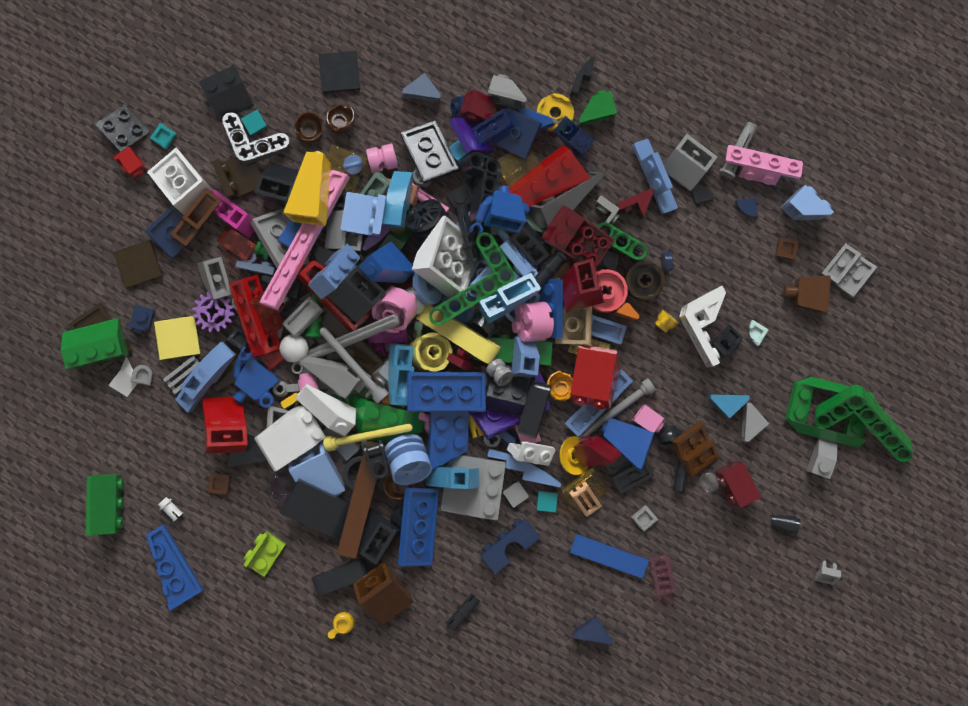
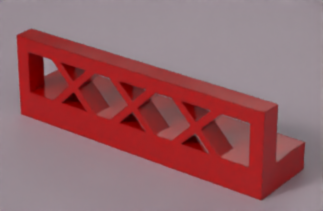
M258 275L228 283L250 351H253L252 357L280 349V342L269 308L260 303L264 293ZM248 281H253L254 292L250 289ZM256 300L260 303V310L256 308ZM262 318L266 321V328L261 324ZM268 337L271 338L273 347L269 348L267 342Z

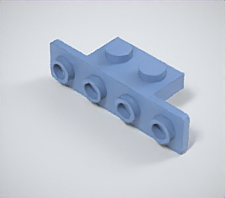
M648 139L634 143L632 145L650 188H653V195L661 213L665 214L677 209L678 206L670 190L673 186L658 152L654 153Z

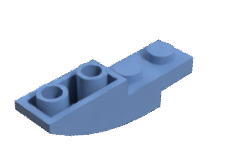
M220 342L211 350L180 386L182 390L175 400L188 413L194 410L211 384L218 381L235 357V354L224 342Z

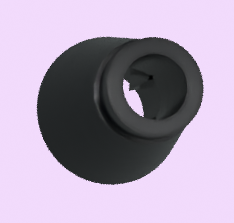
M773 515L771 526L789 534H798L801 519L796 518V516Z

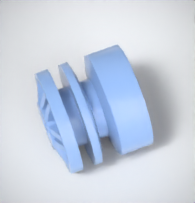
M402 435L394 438L386 445L384 451L395 483L399 485L415 484L428 477L431 473V462L426 453L423 440L418 435Z

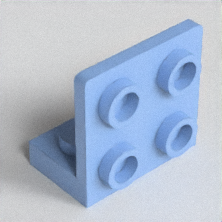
M347 192L341 230L379 237L386 196L378 194V197Z

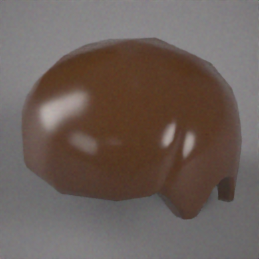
M339 104L336 107H332L326 113V123L336 133L348 132L354 126L355 113L351 106L346 107Z
M311 111L299 114L294 125L297 137L301 141L309 143L318 140L323 133L322 118Z
M391 474L384 479L383 483L385 494L390 499L397 501L404 500L405 488H414V484L399 485L395 483Z

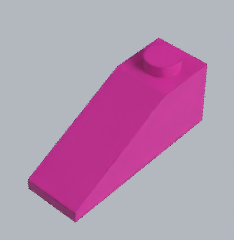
M212 189L214 191L213 194L222 200L214 213L250 238L255 231L250 224L254 218L219 192Z

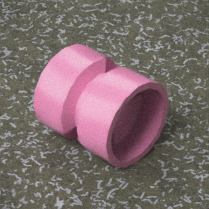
M392 143L382 145L381 149L377 147L366 149L372 174L382 172L384 168L387 170L398 168Z

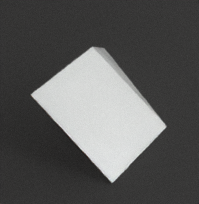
M127 356L120 371L109 384L110 387L126 397L137 385V383L130 382L133 369Z

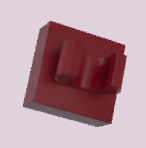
M461 347L458 349L457 355L449 353L446 359L456 366L471 371L474 365L468 361L472 354Z

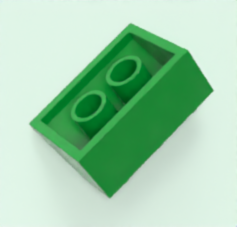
M120 318L63 332L61 354L65 369L74 370L129 355Z
M95 474L87 476L86 536L121 532L124 525V519L121 517V509L124 507V499L121 498V490L124 489L122 474Z

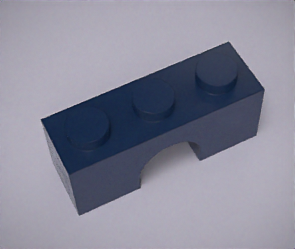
M521 518L517 519L511 525L513 527L508 532L504 530L496 537L498 540L495 543L491 544L489 542L481 549L483 551L481 553L482 559L494 574L510 563V559L505 554L507 544L518 542L526 550L540 539V535L526 518L523 520Z

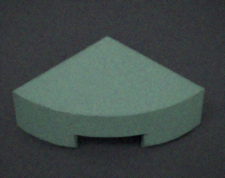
M420 321L415 322L414 339L423 334L425 324Z

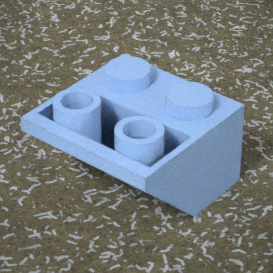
M806 185L798 189L781 206L793 220H822L834 212L826 200H821L817 196V192L812 187H807Z

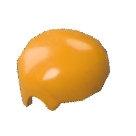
M557 371L550 375L547 384L552 385L551 398L558 401H566L571 398L570 392L573 378L570 374Z

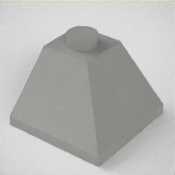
M493 75L488 90V96L492 98L493 103L515 109L525 108L527 98L513 80L509 79L506 75Z

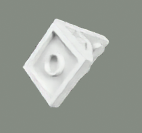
M723 286L682 307L679 315L706 367H713L719 364L718 359L720 355L716 348L711 347L709 343L711 339L708 333L702 331L701 328L716 320L726 294Z

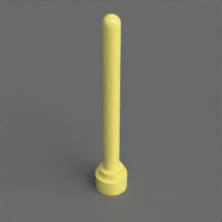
M405 424L340 438L331 435L323 439L325 450L329 452L336 450L340 445L410 432L413 427L411 424Z

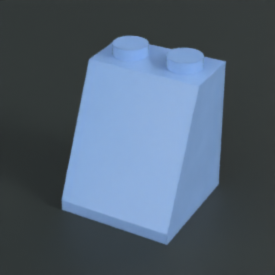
M323 440L288 463L289 472L295 482L300 478L335 496H339L345 491L344 482L330 453L325 450Z

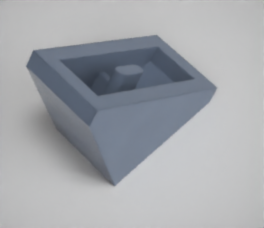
M425 73L403 88V97L441 103V94Z

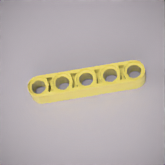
M435 305L426 306L422 313L417 314L415 317L487 364L494 361L501 348L455 318L442 325L432 324L429 319V313L436 307ZM435 311L432 314V318L435 321H441L444 317L441 311Z

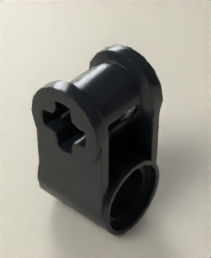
M378 440V443L362 445L371 474L375 478L385 477L388 472V466L382 440ZM382 464L385 467L384 474L376 475L373 470L374 466Z

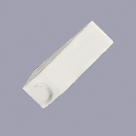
M306 384L296 396V399L327 428L343 436L355 425L356 408Z

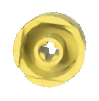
M428 333L411 342L410 345L414 347L412 366L416 371L437 372L444 369L449 363L446 359L449 353H452V346L441 334Z

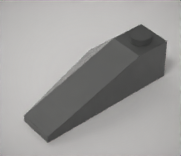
M592 171L587 173L591 179L530 206L528 214L540 227L548 228L562 205L571 210L576 208L603 177L602 172Z

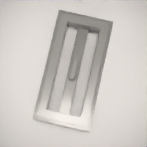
M195 356L189 358L163 379L169 388L173 390L174 394L182 390L180 386L176 388L174 385L189 375L200 363ZM192 362L195 363L192 367H190L188 370H186L183 374H181V375H180L178 378H176L174 381H172V382L170 381L174 376H176L178 373H180L183 369H185V368H186L188 365H190Z

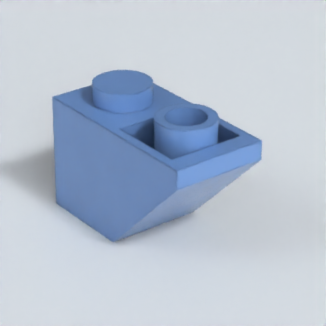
M516 336L514 339L511 369L513 376L525 378L538 376L540 356L535 341L523 342L520 337Z

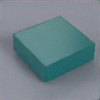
M258 110L241 118L250 136L267 128Z
M160 123L150 139L167 150L177 134Z
M538 491L536 510L556 512L558 493Z

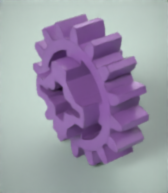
M207 292V297L201 294L202 300H195L198 306L192 308L193 311L197 312V314L193 315V318L199 319L196 322L198 326L203 324L202 330L205 331L208 327L210 333L214 329L219 333L221 327L227 329V322L233 323L230 317L235 316L231 312L235 308L233 305H229L231 303L230 298L225 300L226 296L213 300L210 293ZM211 300V302L207 306H203L206 302ZM220 301L224 303L226 310L220 308ZM215 308L218 311V313H215L212 317V315L209 312L213 311ZM201 314L208 317V323L203 320ZM224 318L223 321L217 324L219 319Z

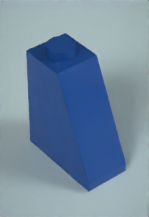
M392 242L372 253L358 266L372 282L404 283L415 273L412 270L413 265Z
M609 418L608 423L604 422L601 431L604 434V440L621 451V456L637 471L642 472L654 438V432Z

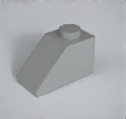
M221 257L197 263L202 282L213 300L232 294Z
M818 438L806 471L830 479L837 461L838 443Z

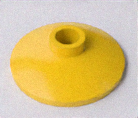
M577 436L567 438L560 448L561 465L566 472L572 475H580L588 468L581 466L574 446L580 442L579 439L581 438Z

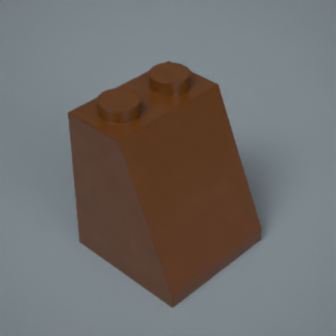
M385 561L353 584L358 603L382 625L393 620L398 613L408 609L414 602L411 593Z

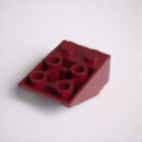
M564 205L561 206L541 237L577 262L593 258L596 267L615 240Z

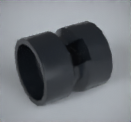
M482 313L476 314L470 321V325L476 332L488 339L496 331L495 326H500L506 319V315L488 324Z

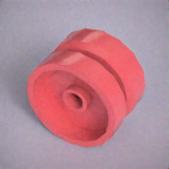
M600 270L598 273L602 290L607 289L608 294L603 295L605 303L592 306V310L599 313H609L618 309L625 302L628 287L625 279L618 272Z

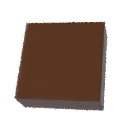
M779 237L775 256L795 260L799 241Z
M210 473L208 492L228 494L231 475Z

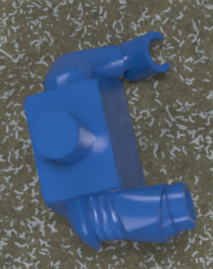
M501 186L493 192L492 196L486 197L480 204L475 217L476 223L470 226L469 232L472 233L474 226H476L479 230L477 235L481 234L483 231L481 223L484 222V226L519 233L526 223V214L529 213L530 208L526 203L522 202L519 195L511 194L508 186Z
M244 346L234 363V384L240 389L233 397L242 404L250 396L255 401L258 399L261 407L268 408L274 403V398L269 389L279 381V378L252 357L253 351L249 354L244 351L246 347Z

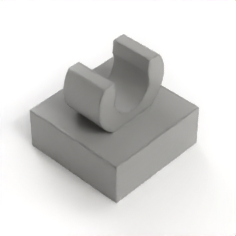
M823 561L815 575V581L834 585L841 578V571L836 570V563H833L831 568H827L826 561Z

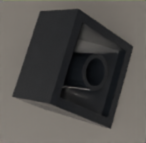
M234 65L199 81L207 100L219 120H222L223 116L227 113H237L254 105Z

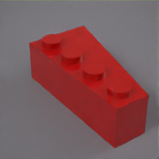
M562 145L509 188L511 194L519 195L522 202L530 207L591 178L571 150Z
M315 260L309 262L298 272L297 278L348 332L355 331L372 314V309L355 323L327 296L321 299L308 284L325 267Z

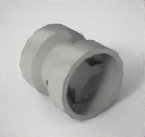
M502 359L492 361L486 368V372L491 377H494V381L498 386L506 385L513 377L512 371L505 367L506 364Z

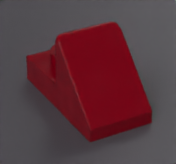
M653 188L617 202L615 206L619 208L618 212H630L634 210L636 205L642 219L653 195Z

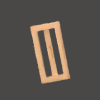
M583 482V487L580 488L578 486L576 487V492L572 490L569 493L584 515L588 517L602 505L587 483ZM585 491L589 493L596 504L595 506H592L584 494ZM581 495L587 506L590 508L588 511H586V509L578 499V496Z

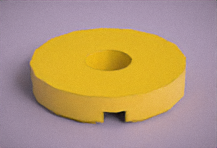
M551 94L544 97L538 104L537 112L554 118L559 122V124L546 129L547 131L560 132L568 128L572 123L574 107L571 101L564 95ZM558 108L561 115L554 118L550 115V110Z

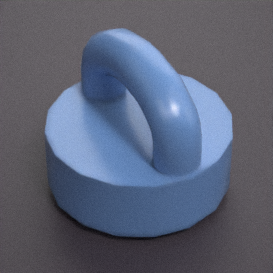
M350 155L344 160L343 167L348 173L357 174L363 169L364 164L360 156Z

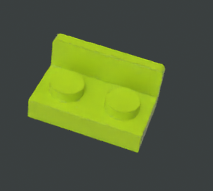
M268 531L264 534L260 533L254 542L256 546L253 551L249 550L244 557L246 562L243 565L246 568L250 567L264 577L286 545L285 542Z

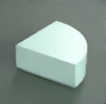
M751 320L749 336H751L752 342L759 346L768 329Z

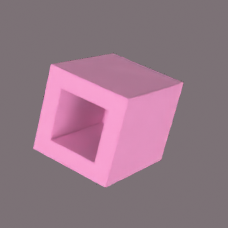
M642 405L632 419L639 426L651 432L658 433L664 425L662 423L664 418L646 405Z

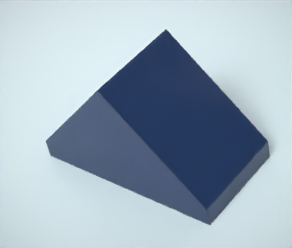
M595 615L573 630L572 634L575 639L611 645L613 642Z

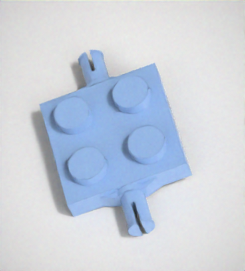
M500 229L497 234L503 240L500 248L505 258L511 260L515 271L519 275L525 276L531 273L535 277L538 274L536 271L538 266L535 267L512 242L505 230Z

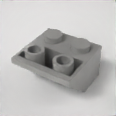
M686 134L663 165L671 178L691 191L716 160L717 156Z
M344 210L331 211L327 222L324 248L338 251L348 243L356 253H363L362 248L365 235L342 231L341 223Z

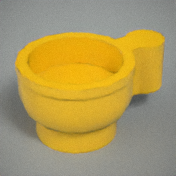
M663 309L658 315V320L655 322L666 333L669 329L672 330L679 324Z
M346 612L337 614L333 621L334 629L329 631L328 638L333 639L337 633H349L355 624L352 615Z

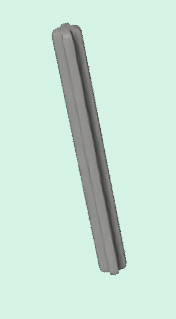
M390 315L338 337L336 340L343 348L399 325V317L397 315ZM326 342L308 350L307 356L320 358L335 352V350Z

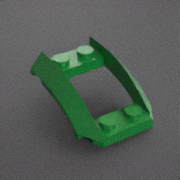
M814 377L794 382L785 420L789 425H792L797 433L859 448L867 441L863 439L866 425L855 413L846 417L843 433L805 424L814 388L840 393L850 386ZM868 392L870 396L875 400L873 393Z

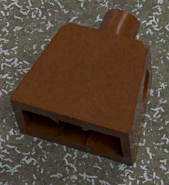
M831 276L798 278L795 280V286L784 287L783 295L784 297L794 298L793 306L818 313H827Z

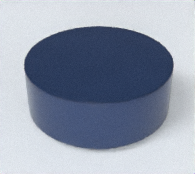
M670 252L661 254V265L664 272L673 269V258Z

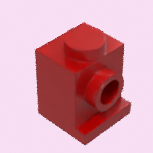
M127 147L113 157L115 161L121 164L122 170L127 175H132L134 179L144 174L143 171L147 169L137 153L130 147Z

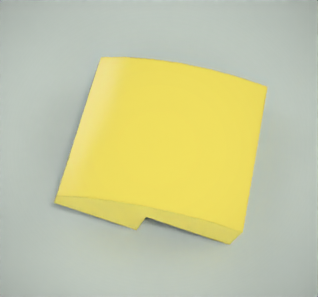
M193 316L154 322L159 360L200 354L196 323Z

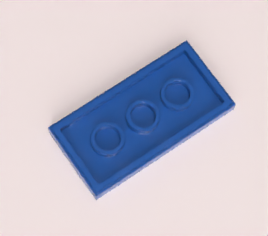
M407 372V412H486L485 372Z
M405 488L398 566H432L439 489Z

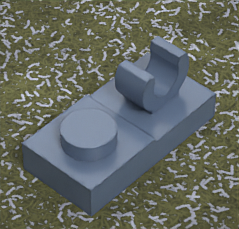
M243 252L241 255L243 262L237 260L235 265L240 270L274 276L277 271L272 263L262 261L261 264H254L257 261L256 254H253L251 260H247L246 252Z

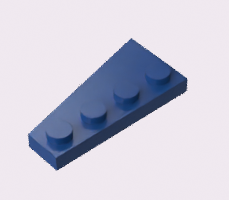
M165 524L146 535L153 559H155L158 575L162 581V589L168 601L169 611L204 590Z

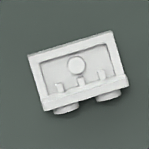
M522 442L521 445L509 443L507 448L513 455L512 457L517 461L549 466L555 453L554 447L530 442Z

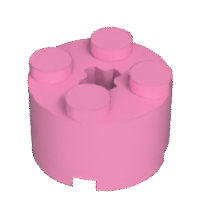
M390 286L372 308V316L374 320L377 319L379 321L390 315H397L399 317V325L385 331L398 333L401 330H405L416 315V297L414 294L408 293L403 289Z
M546 302L523 303L515 308V321L512 323L513 332L517 333L523 342L547 340L546 338H550L554 328V320L549 316V312H552L550 306Z

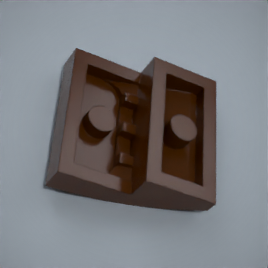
M697 422L672 441L681 464L691 477L719 457L713 440L708 439L704 423Z

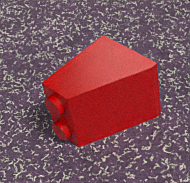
M579 344L570 392L572 402L579 406L590 405L600 410L604 408L610 409L621 369L618 351Z

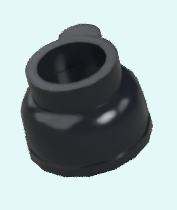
M676 426L662 427L659 435L660 444H672V441L685 431H677Z

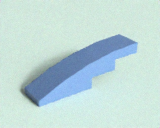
M620 369L612 402L633 382L622 369ZM590 405L581 406L565 424L579 437L606 408L600 410Z
M489 448L488 457L506 460L505 468L522 471V480L561 487V483L530 462L517 461L509 453Z

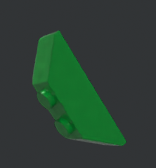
M352 395L351 406L356 408L355 427L359 434L405 424H411L413 427L410 432L370 440L377 442L382 440V443L388 444L399 436L408 434L418 435L423 432L425 421L418 418L421 412H407L405 407L381 401L377 404L373 399L368 400L365 397Z

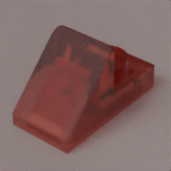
M228 225L217 240L222 246L245 261L256 247V244Z
M263 292L251 300L250 303L268 335H271L284 326L282 324L284 321L277 310L260 303L265 293ZM283 302L278 310L285 306Z

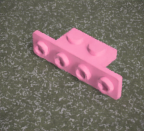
M728 145L725 162L741 166L738 177L745 178L746 180L776 185L781 175L800 179L802 175V161Z

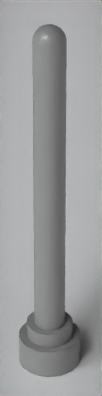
M326 328L320 329V334L372 391V398L378 404L389 393L385 388L378 387Z
M647 378L641 382L640 389L593 422L579 437L582 438L590 435L604 425V422H608L609 418L615 417L640 397L648 394L651 395L657 389Z

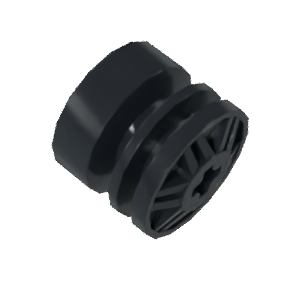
M428 199L415 205L409 211L405 223L422 246L442 216H446L450 220L451 218L447 215L440 201Z

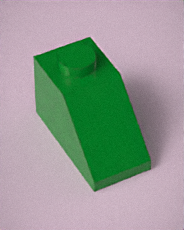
M601 90L592 96L579 118L578 126L616 117L617 111L611 91Z

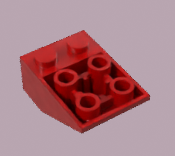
M234 397L202 398L205 454L245 452L248 442L243 405Z

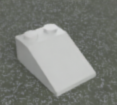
M177 148L172 150L148 171V174L169 201L183 215H185L206 188L214 193L212 188Z
M302 405L289 410L254 439L273 471H277L313 448L326 436L313 414Z

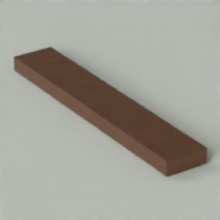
M367 440V441H366V446H367V445H371V444H375L376 442H372V441H368V440ZM364 452L337 551L338 555L354 559L357 556L377 479L371 474ZM380 464L374 466L373 470L376 475H378Z

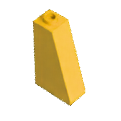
M306 152L283 212L292 222L326 226L331 163L322 152Z

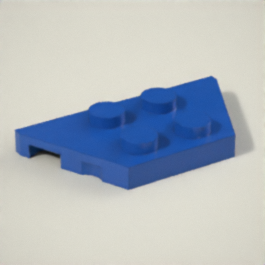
M430 412L428 457L432 470L467 452L468 412Z

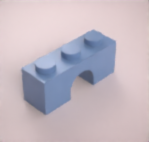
M347 243L332 254L325 263L326 267L314 276L308 286L321 299L340 285L360 259L359 255Z

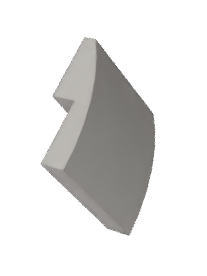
M845 243L822 272V275L831 276L830 281L851 298H854L875 272L877 266L863 258L861 253Z

